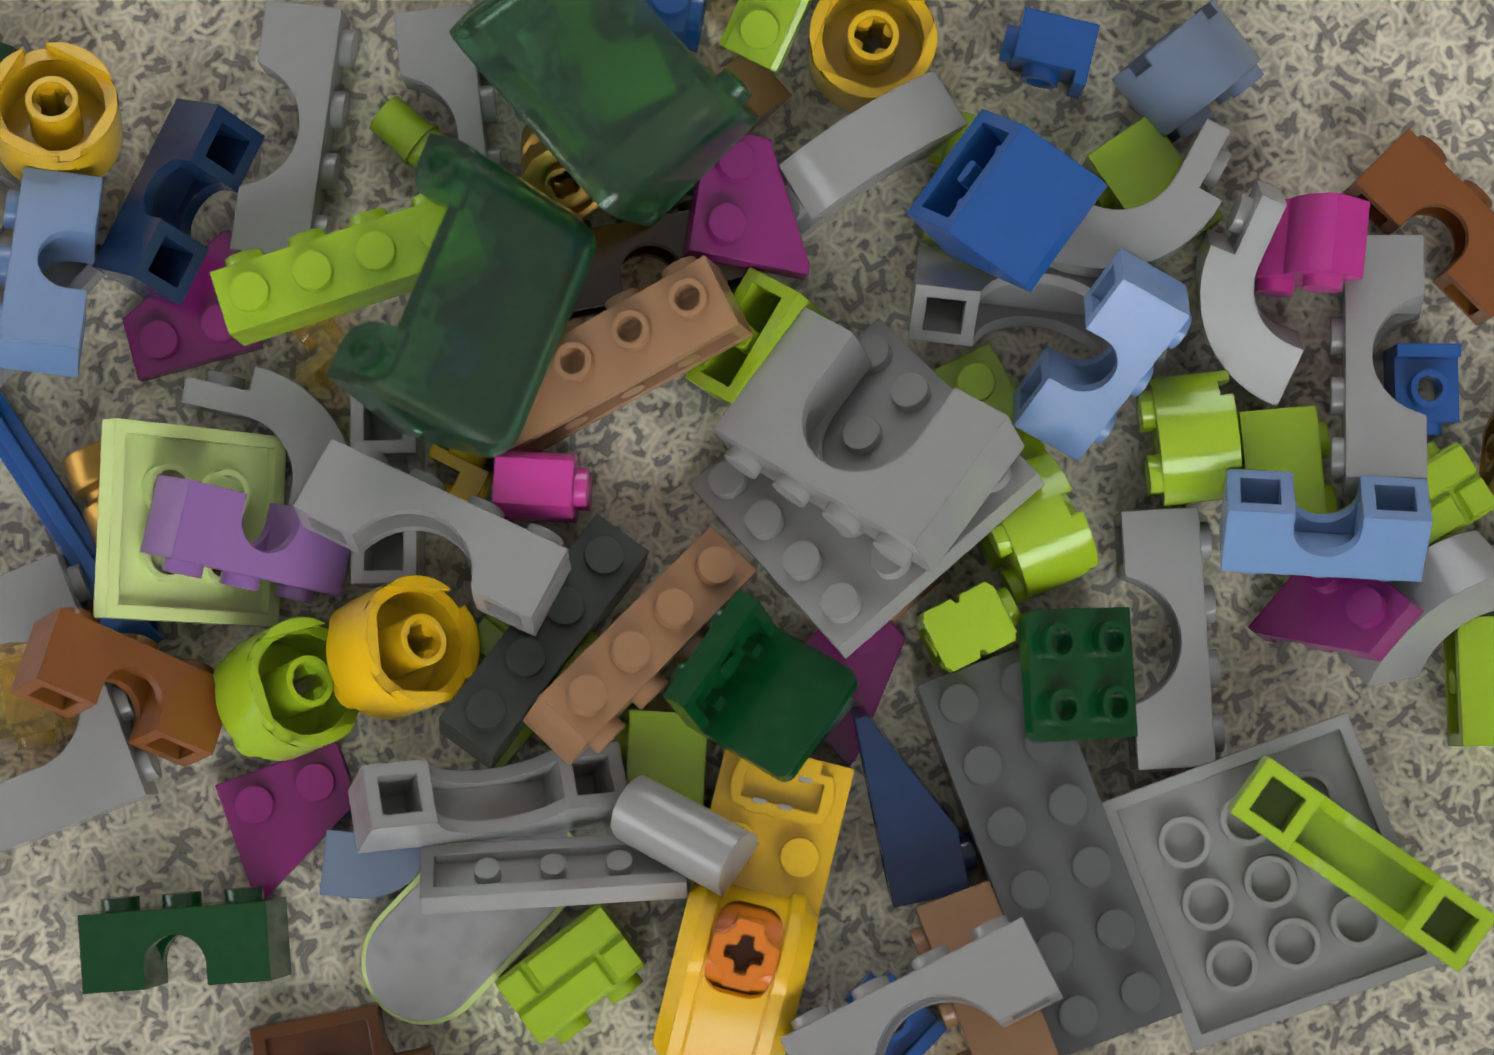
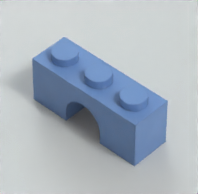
M24 166L20 191L8 189L4 212V228L14 229L11 247L0 246V285L5 286L3 304H0V368L78 378L86 325L87 290L58 286L50 282L43 273L49 267L61 262L94 263L102 210L103 177Z
M1122 248L1119 249L1084 296L1086 329L1109 342L1108 348L1092 358L1074 359L1047 346L1013 392V426L1077 461L1082 458L1093 442L1100 444L1108 437L1116 422L1119 408L1130 395L1137 397L1145 389L1152 377L1154 363L1167 347L1173 349L1180 344L1187 334L1192 321L1186 285Z
M1226 469L1219 526L1221 571L1244 572L1247 574L1302 575L1315 578L1375 579L1385 582H1421L1433 522L1427 479L1360 475L1357 494L1350 505L1335 513L1314 514L1303 510L1295 503L1293 472Z

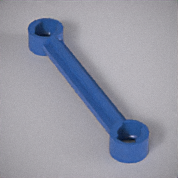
M0 388V458L70 566L80 563L92 595L91 598L94 601L96 545L83 514ZM99 618L103 626L121 634L134 633L152 639L157 644L166 638L164 630L158 621Z

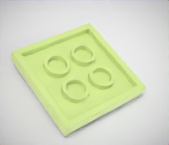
M120 418L102 420L93 618L272 627L278 624L280 597L274 596L277 583L260 580L257 592L220 584L219 580L222 571L204 567L201 579L162 570L164 557L142 553L140 549L158 475L190 479L246 493L247 498L242 516V528L249 543L253 542L265 526L270 503L284 505L286 448L279 437L275 435Z

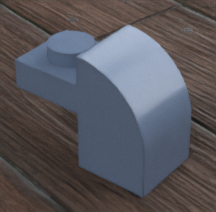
M337 827L327 829L319 895L371 899L391 894L407 886L419 875L421 847L357 854L354 829Z

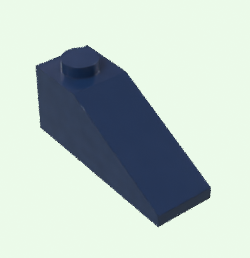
M864 706L851 708L886 885L893 907L943 898L969 888L966 872L977 870L970 833L958 834V829L951 816Z

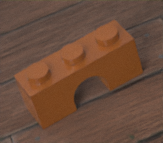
M1408 129L1343 194L1369 201V220L1385 235L1392 234L1413 216L1427 215L1444 223L1453 237L1454 252L1448 266L1432 282L1477 326L1494 316V212L1490 209L1492 202L1489 196L1477 184L1470 180L1462 181L1445 165L1447 162L1446 155L1434 141L1424 135L1417 137Z
M60 607L34 622L10 691L15 696L71 718L97 705L104 682L113 683L126 692L134 707L135 719L128 744L183 767L214 754L223 724L216 706L214 669L211 666L194 659H177L157 650L158 645L152 639L134 633L121 634L101 625L100 619L93 618L92 612L76 607Z

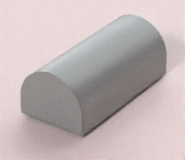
M646 775L637 776L625 787L615 804L611 817V829L615 838L722 897L759 845L755 833Z

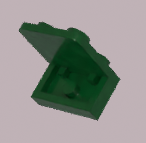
M738 589L730 602L715 612L708 624L707 634L690 658L683 660L675 668L670 678L669 687L663 696L688 727L775 779L787 782L795 778L858 686V679L847 666L777 628L761 602Z
M1130 607L1024 611L1019 617L1018 624L1025 733L1028 739L1039 743L1138 737Z

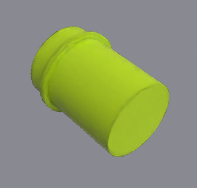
M399 96L391 98L378 111L369 128L376 136L403 157V162L406 165L411 164L418 171L427 165L422 159L428 151L432 150V146L435 144L441 149L446 141V136L439 131L437 124L429 123Z

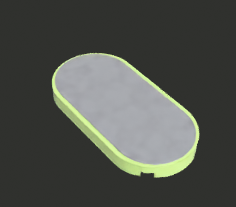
M571 831L451 844L574 837ZM419 873L377 917L365 937L361 956L364 981L374 1000L393 1017L418 1025L446 1022L466 1011L566 906L422 915Z

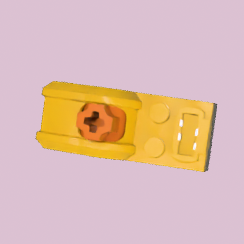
M725 749L710 810L755 833L759 845L723 897L692 880L652 1040L658 1055H786L780 1038L791 1033L793 1029L791 1022L796 1017L817 933L819 913L855 769L808 758L795 778L787 782H781Z

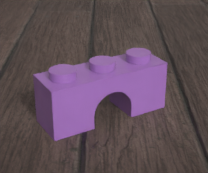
M163 475L157 476L140 552L164 557L163 571L201 579L204 567L222 571L219 580L220 584L258 592L260 580L277 583L274 596L313 604L315 592L340 597L351 550L304 528L293 506L270 503L262 532L253 542L249 543L242 528V516L247 498L246 493L190 479Z

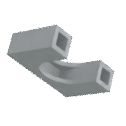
M804 307L734 402L713 427L714 431L729 449L724 457L738 471L752 479H756L759 473H762L774 480L773 487L795 505L804 508L810 501L824 510L822 512L823 517L846 535L854 537L858 531H861L875 539L873 541L874 547L892 562L905 567L911 560L932 573L1025 446L1008 415L955 388L914 444L894 461L866 471H845L825 464L822 457V446L827 427L836 412L872 366V362L853 332Z
M55 553L0 575V651L17 645L27 644L34 622L60 607H76L90 611L87 601L92 599V595L80 563L70 566L64 555ZM104 682L97 705L80 713L78 725L71 741L58 756L38 768L0 782V852L18 849L159 794L154 780L162 777L157 755L128 744L133 728L131 720L135 719L132 701L119 686L110 682Z

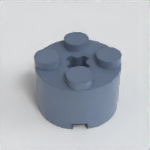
M1210 0L1196 10L1193 17L1184 24H1178L1128 64L1124 71L1111 79L1141 119L1146 117L1163 137H1168L1171 143H1174L1181 137L1183 139L1201 127L1207 119L1214 116V113L1208 107V104L1213 100L1220 105L1230 97L1235 98L1264 75L1257 65L1261 59L1215 0Z

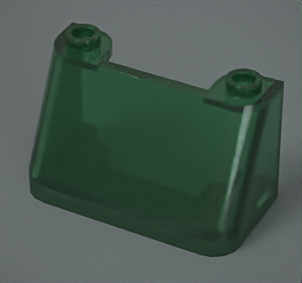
M482 0L466 11L449 29L452 39L582 189L601 208L618 219L653 227L761 119L746 103L753 94L743 81L727 67L717 74L714 70L702 65L645 0Z
M430 133L416 165L415 182L417 188L427 200L436 205L447 207V210L397 327L381 322H366L357 325L349 331L339 344L326 377L401 434L479 457L493 458L504 454L512 448L522 433L593 260L596 241L594 233L578 214L470 145L455 138Z

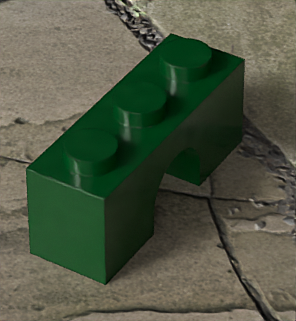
M264 886L225 889V901L202 903L201 891L162 894L163 906L141 907L139 895L100 899L101 911L77 915L82 994L146 990L168 983L167 956L172 943L179 935L193 940L202 950L206 960L208 985L272 981L290 975L292 972L286 896L264 898Z

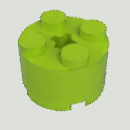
M1227 370L1153 378L1147 384V390H1143L1135 397L1139 433L1151 432L1154 455H1146V458L1143 459L1147 497L1160 495L1163 507L1223 500L1226 469L1242 467L1241 443L1234 394L1220 395L1219 386L1225 385L1230 380Z
M1043 453L1025 460L1038 472L1044 485L978 542L990 570L994 571L1003 567L999 571L1002 583L1010 592L1016 605L1077 579L1087 572L1096 569L1095 567L1099 564L1094 538L1083 510L1076 513L1066 494L1073 491L1062 469L1049 453Z
M296 617L284 620L236 645L227 654L225 659L221 660L215 667L213 676L218 714L225 729L232 737L233 744L242 755L273 761L294 759L340 740L349 734L356 725L354 721L359 710L349 709L340 704L334 693V681L331 677L326 657V641L329 629L321 626L325 622L310 617Z

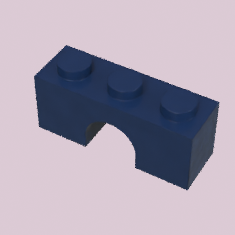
M177 98L92 267L140 296L182 305L209 248L191 238V227L194 217L202 204L216 192L222 190L238 192L239 186H241L265 136L219 104Z

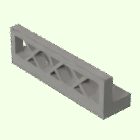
M614 834L421 847L420 903L422 915L688 898L686 876L618 840Z

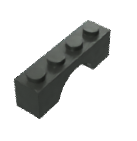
M599 514L594 516L568 550L571 571L536 637L510 625L439 717V732L489 769L497 764L526 726L522 720L538 697L554 682L561 670L592 631L609 617L645 569L649 551Z

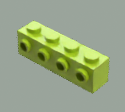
M448 188L429 190L411 199L413 206L390 214L387 213L385 208L364 211L349 219L350 227L326 234L322 228L310 229L288 238L287 243L289 247L264 254L262 249H249L229 256L225 259L226 267L210 272L229 335L244 346L489 267L471 208L463 193L458 191L450 194Z

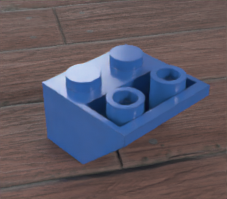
M981 109L907 211V214L949 256L1031 292L1107 185L1095 174L1027 126Z

